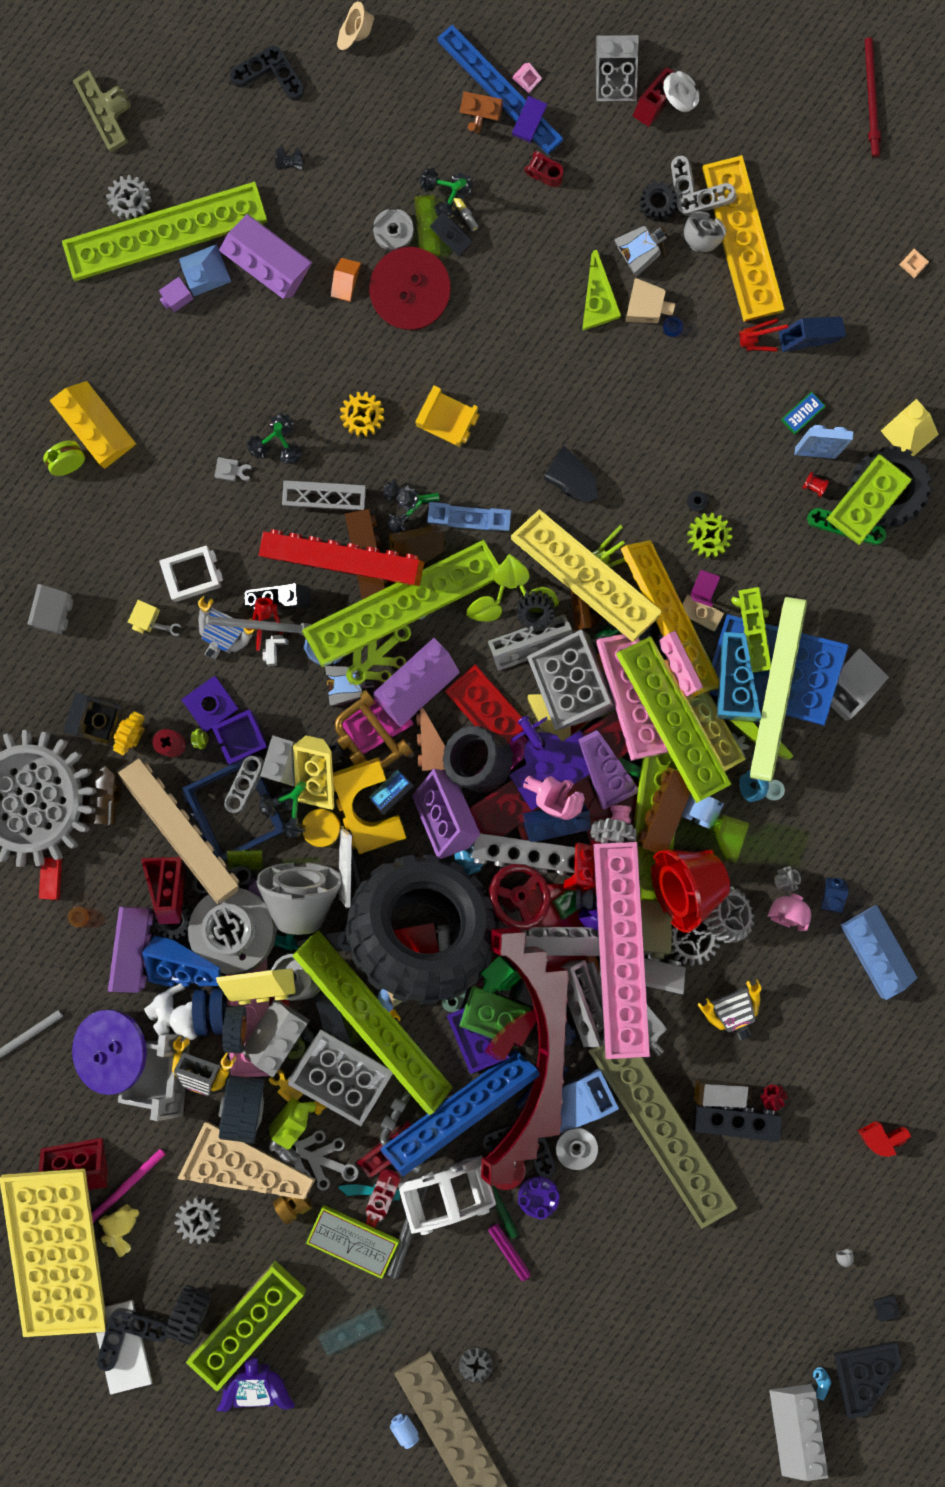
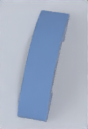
M429 502L427 523L462 529L509 531L511 510L494 508L488 510Z

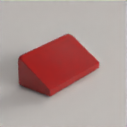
M44 857V865L41 866L39 899H60L62 859L54 860V858Z

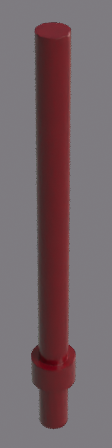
M868 37L865 39L870 121L868 138L869 142H871L872 157L876 158L880 156L879 141H881V131L878 130L873 38Z

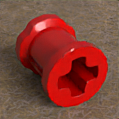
M810 472L802 488H808L818 493V496L821 497L829 480L826 479L824 481L814 476L813 472Z

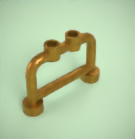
M367 690L359 694L361 699L343 711L335 720V731L340 737L337 739V742L343 750L346 748L350 750L352 755L349 758L354 765L368 760L344 730L343 722L359 710L362 711L392 751L390 755L380 761L383 769L403 754L408 757L413 753L404 739L396 744L371 711L370 707L376 702Z

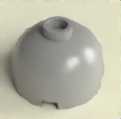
M693 212L686 221L684 237L694 251L708 252L714 250L720 245L726 234L724 224L718 218L715 221L709 218L710 214L707 212Z

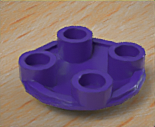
M534 1176L527 1179L521 1185L518 1192V1204L527 1215L543 1220L557 1209L559 1191L550 1179Z

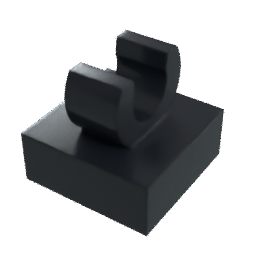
M336 742L328 747L332 752V762L336 768L344 765L343 760L345 758L344 750Z

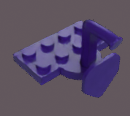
M529 716L522 717L518 724L522 726L524 731L511 738L514 741L524 734H527L529 737L524 748V758L527 764L509 776L531 810L538 807L536 803L537 793L523 787L524 783L528 784L525 781L528 776H532L541 782L547 777L552 776L559 782L570 780L575 784L590 774L578 739L584 737L581 731H578L564 741H561L557 735L550 732L538 733L535 727L548 720L547 716L533 725L529 721Z

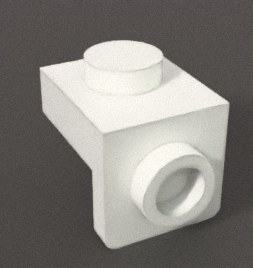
M282 635L271 636V639H266V649H263L262 654L263 661H266L268 666H277L276 645H289V641L283 639Z

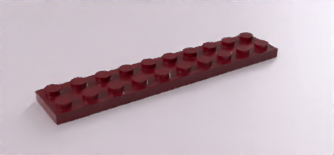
M616 710L582 732L583 736H586L597 730L617 759L628 753ZM590 774L573 784L570 791L591 777ZM513 780L469 808L480 834L500 837L523 823L522 813L541 809L539 806L533 810L530 809Z

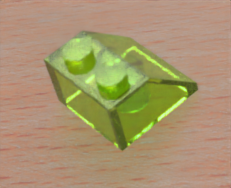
M724 815L719 816L714 826H712V831H715L713 836L726 861L737 863L749 823Z

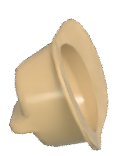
M357 1L352 5L340 29L337 42L340 50L348 49L354 41L367 38L371 31L374 16L365 11L362 2Z

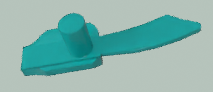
M286 933V937L276 935L274 944L276 947L293 951V949L298 950L301 947L296 944L295 934Z
M347 1184L339 1186V1189L347 1196L372 1195L374 1187ZM399 1189L396 1190L392 1202L400 1200Z

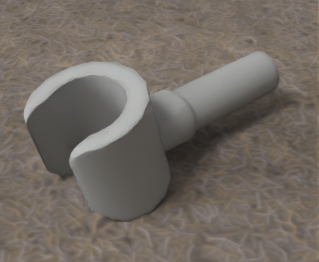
M154 623L153 628L166 630L173 636H180V634L172 632L174 627L182 628L179 624L169 626Z

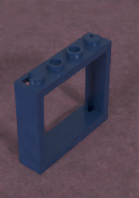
M246 758L183 788L185 792L183 793L184 801L187 805L190 804L193 809L191 815L194 822L200 824L203 841H208L214 849L212 853L216 858L220 856L223 861L284 833L281 830L284 822L276 807V815L274 817L269 815L275 830L223 854L194 791L240 770ZM254 760L250 763V769L253 772L258 769ZM261 776L256 789L260 797L265 793L271 797Z

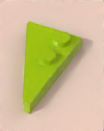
M594 250L591 255L583 331L621 317L597 250Z

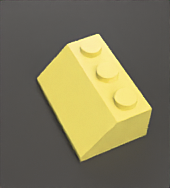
M304 736L293 745L295 787L300 781L305 782L307 785L298 797V802L333 810L332 752L324 739Z
M293 968L216 978L218 985L230 1002L238 1001L239 1005L250 1004L251 999H256L257 1003L267 1002L269 997L275 996V1000L288 999L289 994H296Z

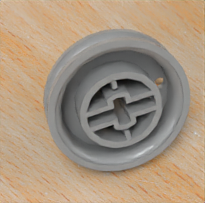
M238 888L239 891L220 905H217L210 894H208L198 903L189 921L188 937L192 951L219 967L221 973L242 974L257 968L267 959L276 940L277 928L264 900L258 895ZM228 924L236 927V929L231 931L233 936L226 935V932L230 930ZM222 940L226 945H222L218 941ZM245 954L246 959L244 961H241L240 955Z

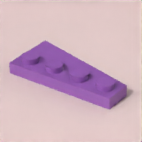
M597 730L578 739L600 806L604 810L638 793V787Z

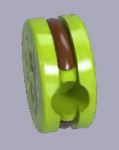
M69 440L52 446L44 454L43 460L52 475L63 476L77 470L84 463L85 456L80 450L78 443Z

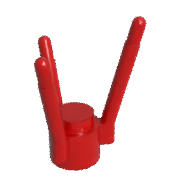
M776 318L754 327L743 329V331H739L741 348L746 347L747 351L777 352L778 348L756 346L754 343H758L759 335L787 329L789 326L782 325L756 331L778 322Z
M263 597L257 599L252 620L257 621L259 617L258 621H263V619L270 618L273 613L275 622L281 623L277 612V604H273L270 598ZM262 629L257 630L256 651H260ZM279 631V634L283 636V631Z

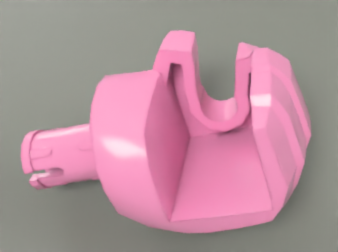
M528 776L525 779L528 784L524 783L523 787L537 793L536 803L547 814L569 820L581 813L584 803L583 794L575 792L567 799V794L573 786L570 780L559 782L552 776L547 777L543 782L532 776Z

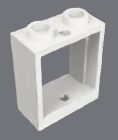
M207 546L159 561L171 599L174 602L221 587L220 582L223 581L220 569L216 570L214 562H217L214 550H210ZM204 555L212 581L180 591L172 565Z

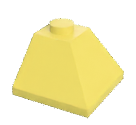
M917 399L881 430L893 446L901 447V451L906 449L913 451L912 456H915L939 435L930 413Z

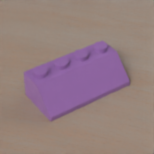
M246 214L227 234L219 249L220 252L283 299L292 297L312 264L309 259L249 214Z
M433 638L374 692L372 698L402 727L460 672L450 654Z
M433 769L412 795V798L436 856L442 859L468 849L480 836V832L459 785L453 783L448 778L446 771Z
M136 906L119 907L108 986L109 992L138 993L142 988H145L147 977L144 975L145 962L143 951L152 939V934H149L150 926H153L155 920L152 908Z

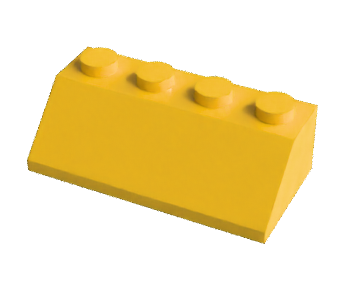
M87 381L65 388L50 400L104 469L136 445L131 436Z

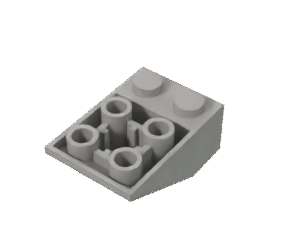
M596 35V101H637L638 35Z
M859 648L843 664L831 707L845 721L850 720L871 699L889 676Z

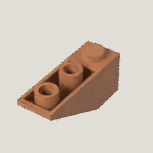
M420 708V713H417V726H421V734H417V744L422 747V754L418 755V767H422V771L444 770L443 751L445 745L424 708Z

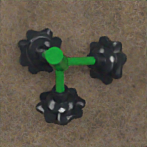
M433 167L430 169L426 168L420 175V184L426 193L428 191L433 192L435 186L439 185L449 186L452 189L449 200H446L445 203L439 201L434 206V209L436 210L437 217L445 211L452 219L456 218L458 214L456 213V208L452 207L455 195L464 198L465 194H471V188L474 186V183L470 181L471 177L459 172L457 176H452V182L443 181L438 178V173L435 172Z
M280 412L277 416L271 418L272 423L269 427L274 432L268 437L261 439L259 436H251L250 440L246 443L248 451L252 456L257 459L260 457L264 459L266 453L269 452V449L266 447L267 442L274 437H279L284 449L280 452L281 462L293 464L297 463L299 458L302 457V447H298L297 444L291 446L284 438L287 434L293 432L291 427L294 426V422L290 419L289 414L284 415Z
M393 479L392 482H386L383 496L388 498V502H391L397 496L398 506L408 511L400 517L389 514L390 521L388 526H390L394 533L406 531L405 522L409 520L408 517L423 503L439 501V494L433 493L420 496L416 495L417 490L412 489L409 485L405 486V488H399L396 479Z
M300 781L296 787L282 788V793H279L278 797L274 799L265 793L261 796L262 800L259 802L261 812L269 814L271 817L276 815V806L278 805L281 807L285 806L286 811L293 809L290 821L282 824L281 829L289 838H297L301 833L305 832L306 826L298 822L297 809L301 803L298 802V797L307 786L303 781Z

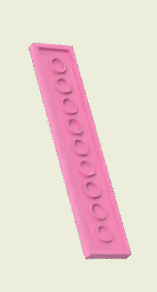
M637 842L594 844L606 1059L650 1057Z

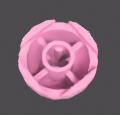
M791 894L790 896L777 898L770 907L768 917H771L772 921L786 927L798 926L797 930L807 931L811 922V910L802 901L803 897Z

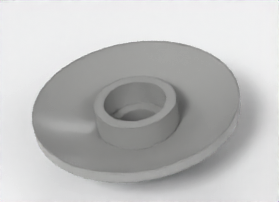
M573 1128L565 1131L559 1137L556 1144V1153L559 1161L565 1167L572 1170H581L587 1168L595 1161L598 1154V1145L595 1137L589 1131L582 1128ZM574 1144L580 1145L578 1150H574L572 1147Z

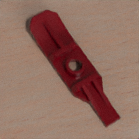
M388 1169L381 1170L366 1207V1225L375 1228L377 1222L385 1218L401 1180L398 1173ZM380 1201L383 1205H379L376 1202Z

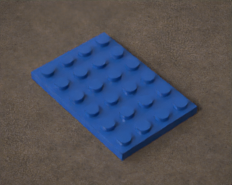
M728 614L726 616L712 662L718 678L720 676L723 633H744L743 620L740 617ZM765 624L772 664L779 627ZM801 633L785 716L825 726L849 647L847 644ZM770 670L753 672L759 709H763ZM719 688L710 691V695L718 697Z

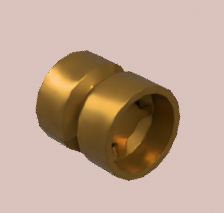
M280 1196L273 1201L277 1214L287 1225L298 1218V1213L303 1215L313 1207L308 1196L306 1199Z

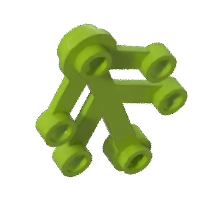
M404 626L394 631L393 636L377 650V640L368 644L367 659L362 664L361 650L364 647L354 651L353 663L346 671L348 682L353 685H360L366 679L386 682L391 677V673L388 670L380 672L367 670L373 665L394 666L400 669L406 664V659L402 656L395 658L382 656L399 641H407L411 636L410 628ZM400 629L404 632L403 637L398 636ZM397 659L402 660L401 666L396 664ZM354 671L359 672V677L357 679L353 677ZM384 672L388 675V678L386 680H383L381 678V675Z

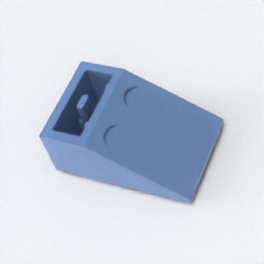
M599 1067L562 1086L563 1105L561 1107L562 1125L560 1132L563 1133L569 1129L595 1121L619 1109Z

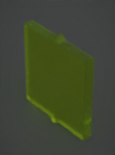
M262 850L227 851L228 869L240 866L249 869H263Z

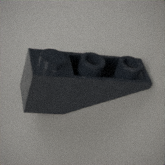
M291 584L245 591V611H254L255 601L263 597L270 598L273 604H277V610L310 607V589L308 586Z

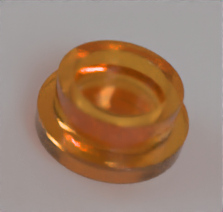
M74 907L68 913V921L74 927H83L89 920V913L83 907Z

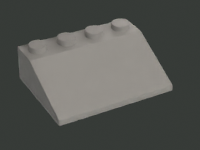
M582 629L527 656L556 731L601 717L616 710L608 680L591 637Z
M321 1029L290 1075L288 1085L362 1126L393 1073L386 1066Z

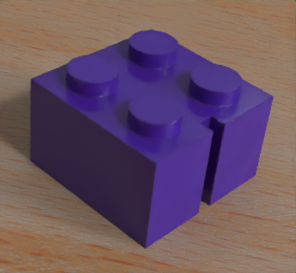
M250 709L212 726L219 744H227V746H223L221 749L229 765L269 749L254 712Z

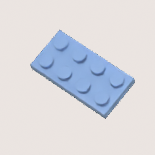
M815 425L807 431L797 444L795 455L836 459L853 440V431H847V428L836 427L833 430L826 429L822 425Z

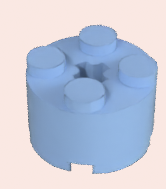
M690 793L682 817L692 820L694 817L695 823L710 829L711 826H714L724 803L710 796L696 803Z

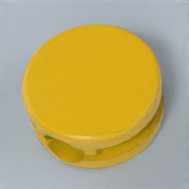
M315 809L309 812L302 822V825L306 826L305 832L302 834L305 840L313 846H330L340 836V820L330 810Z

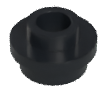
M694 491L687 498V506L694 512H700L707 506L708 500L703 492ZM694 498H699L701 503L695 504Z

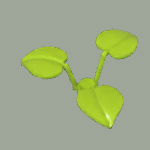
M509 554L494 572L495 582L501 585L497 600L494 601L490 596L475 600L467 609V616L484 622L498 619L502 614V607L498 604L501 601L505 586L513 589L519 585L525 596L527 592L523 584L529 580V572L523 563ZM539 587L532 590L535 591V594H538L539 591H542V595L545 593L549 594L548 598L552 597L554 607L560 603L556 593L549 588ZM538 607L530 608L528 611L532 613H541L544 610Z

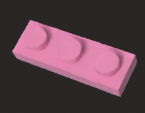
M676 631L660 639L661 649L665 653L685 696H690L703 688Z

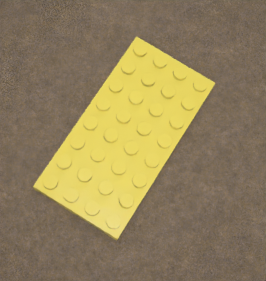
M85 1169L2 1175L0 1177V1186L23 1337L105 1332L107 1319Z

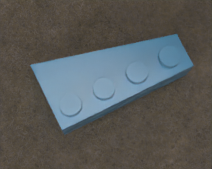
M724 632L722 636L717 719L759 722L761 719L745 633Z

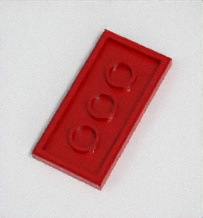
M476 664L445 690V693L475 726H481L500 734L507 740L508 744L512 741L511 738L524 731L522 726L518 724L522 716Z

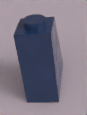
M842 317L801 318L787 329L780 331L779 337L782 352L835 343L846 337Z

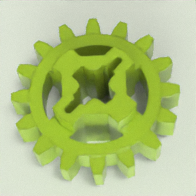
M704 513L702 520L696 517L694 520L696 524H690L689 527L693 531L687 532V535L692 537L688 540V544H694L691 550L698 549V556L705 553L706 558L710 554L715 558L718 556V551L723 554L725 552L723 547L728 548L730 546L727 540H731L733 537L728 535L732 528H726L727 520L724 522L720 521L721 515L716 519L714 518V513H711L707 518V515ZM707 523H714L716 526H711ZM697 529L701 533L699 540L696 537ZM716 530L712 538L704 540L707 533H713ZM721 531L723 533L722 543L720 542L721 540L719 538V533ZM704 545H711V546H712V549L705 548V547H703V546H704Z

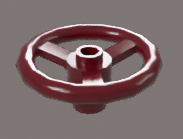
M511 864L503 867L493 877L489 888V897L494 914L503 924L519 930H528L538 926L547 916L550 907V890L546 880L536 869L526 864ZM513 872H524L530 876L522 886L512 889L499 886L502 879ZM538 883L542 892V905L539 913L532 919L527 908L530 899L528 892ZM498 896L502 897V904L505 908L509 910L518 909L523 921H515L509 918L501 909Z

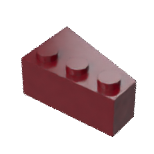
M140 858L159 924L180 923L186 878V868L182 858Z

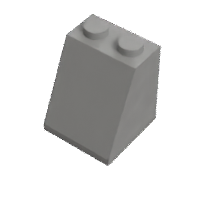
M272 736L260 776L295 786L293 745L296 743Z

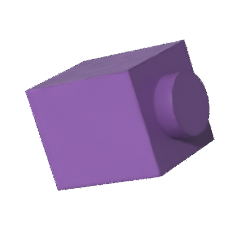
M179 277L159 290L162 295L160 301L166 309L171 308L173 313L193 300L191 293Z

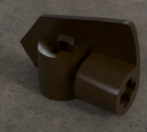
M107 766L90 778L88 787L96 788V793L85 795L82 803L83 806H91L96 811L92 814L81 812L78 819L79 822L115 825V804L120 801L122 790L120 785H115L116 775Z

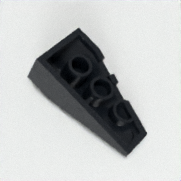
M320 990L314 996L324 1031L349 1046L364 1040L324 992Z

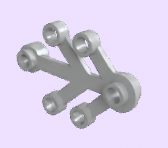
M317 1130L313 1135L300 1141L296 1140L293 1144L296 1147V1152L300 1154L298 1161L294 1165L295 1168L311 1176L310 1172L308 1173V1170L304 1168L301 1158L307 1159L318 1181L317 1187L323 1191L329 1188L330 1181L325 1177L320 1165L340 1172L346 1181H354L359 1174V1169L355 1164L348 1163L344 1165L324 1157V1155L333 1151H341L344 1148L345 1141L342 1138H335L332 1143L312 1152L304 1149L315 1142L322 1143L325 1140V1132ZM321 1133L323 1139L317 1140L315 1135ZM336 1141L342 1142L341 1148L335 1146ZM348 1168L354 1169L353 1175L347 1174ZM321 1180H325L327 1182L326 1187L320 1186Z

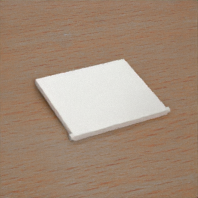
M340 826L339 874L341 876V886L339 888V900H341L345 907H350L352 835L344 829V826Z

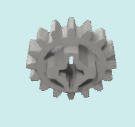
M128 175L127 180L120 176L119 183L114 180V188L108 187L111 194L106 195L109 200L107 204L109 208H112V213L114 215L118 214L121 220L125 216L127 221L131 220V217L138 218L139 214L144 216L143 210H149L150 207L147 203L152 202L150 196H148L151 193L146 188L145 182L140 183L138 177L132 180L130 175Z
M611 818L605 819V821L599 819V822L594 821L590 833L592 834L591 837L596 838V842L601 841V844L636 842L637 836L636 829L632 828V825H627L624 821L612 820Z
M196 1196L194 1202L190 1198L187 1199L186 1205L182 1204L179 1207L181 1211H178L175 1215L180 1218L175 1221V1225H180L177 1233L183 1232L182 1239L184 1240L189 1237V1243L191 1244L195 1239H197L198 1244H201L203 1238L208 1242L210 1235L214 1237L217 1234L215 1229H219L221 1226L217 1221L222 1217L216 1215L219 1207L213 1209L214 1201H211L209 1204L206 1203L207 1197L199 1201V1197ZM193 1207H198L194 1212H187ZM206 1210L209 1212L211 1218L208 1217ZM199 1213H200V1216H199V1217H200L201 1223L196 1227L197 1224H196V1219H195V1218H196V1217L199 1215ZM201 1229H209L204 1233H199Z

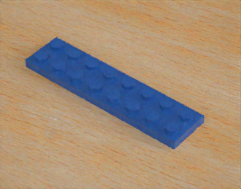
M514 1050L508 1055V1059L498 1062L440 1104L433 1114L425 1115L381 1147L383 1155L402 1176H405L540 1076L538 1070L517 1050Z

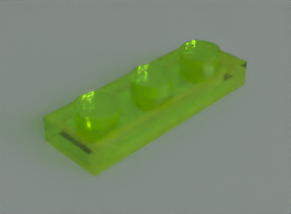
M434 195L414 197L419 248L427 250L435 256H440L439 236L429 227L437 218L436 210L434 209L435 197Z

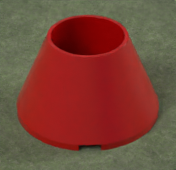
M666 849L654 855L653 858L656 860L655 865L651 866V879L655 896L660 903L663 913L668 912L673 919L670 923L682 932L695 930L729 895L730 880L724 864L716 855L709 853Z

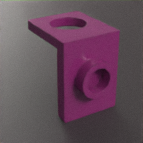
M701 569L690 594L692 600L712 607L711 598L720 577Z

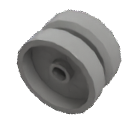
M293 954L280 957L271 970L293 968L296 994H289L288 999L285 1000H305L313 998L320 992L321 989L293 958Z

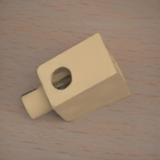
M635 278L626 322L658 323L661 313L673 316L675 303L664 301L666 292L664 289Z

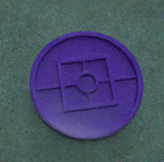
M109 1009L97 1011L84 1019L74 1036L72 1055L75 1069L84 1084L97 1093L112 1095L130 1089L139 1080L146 1064L147 1049L144 1035L134 1019L124 1012Z

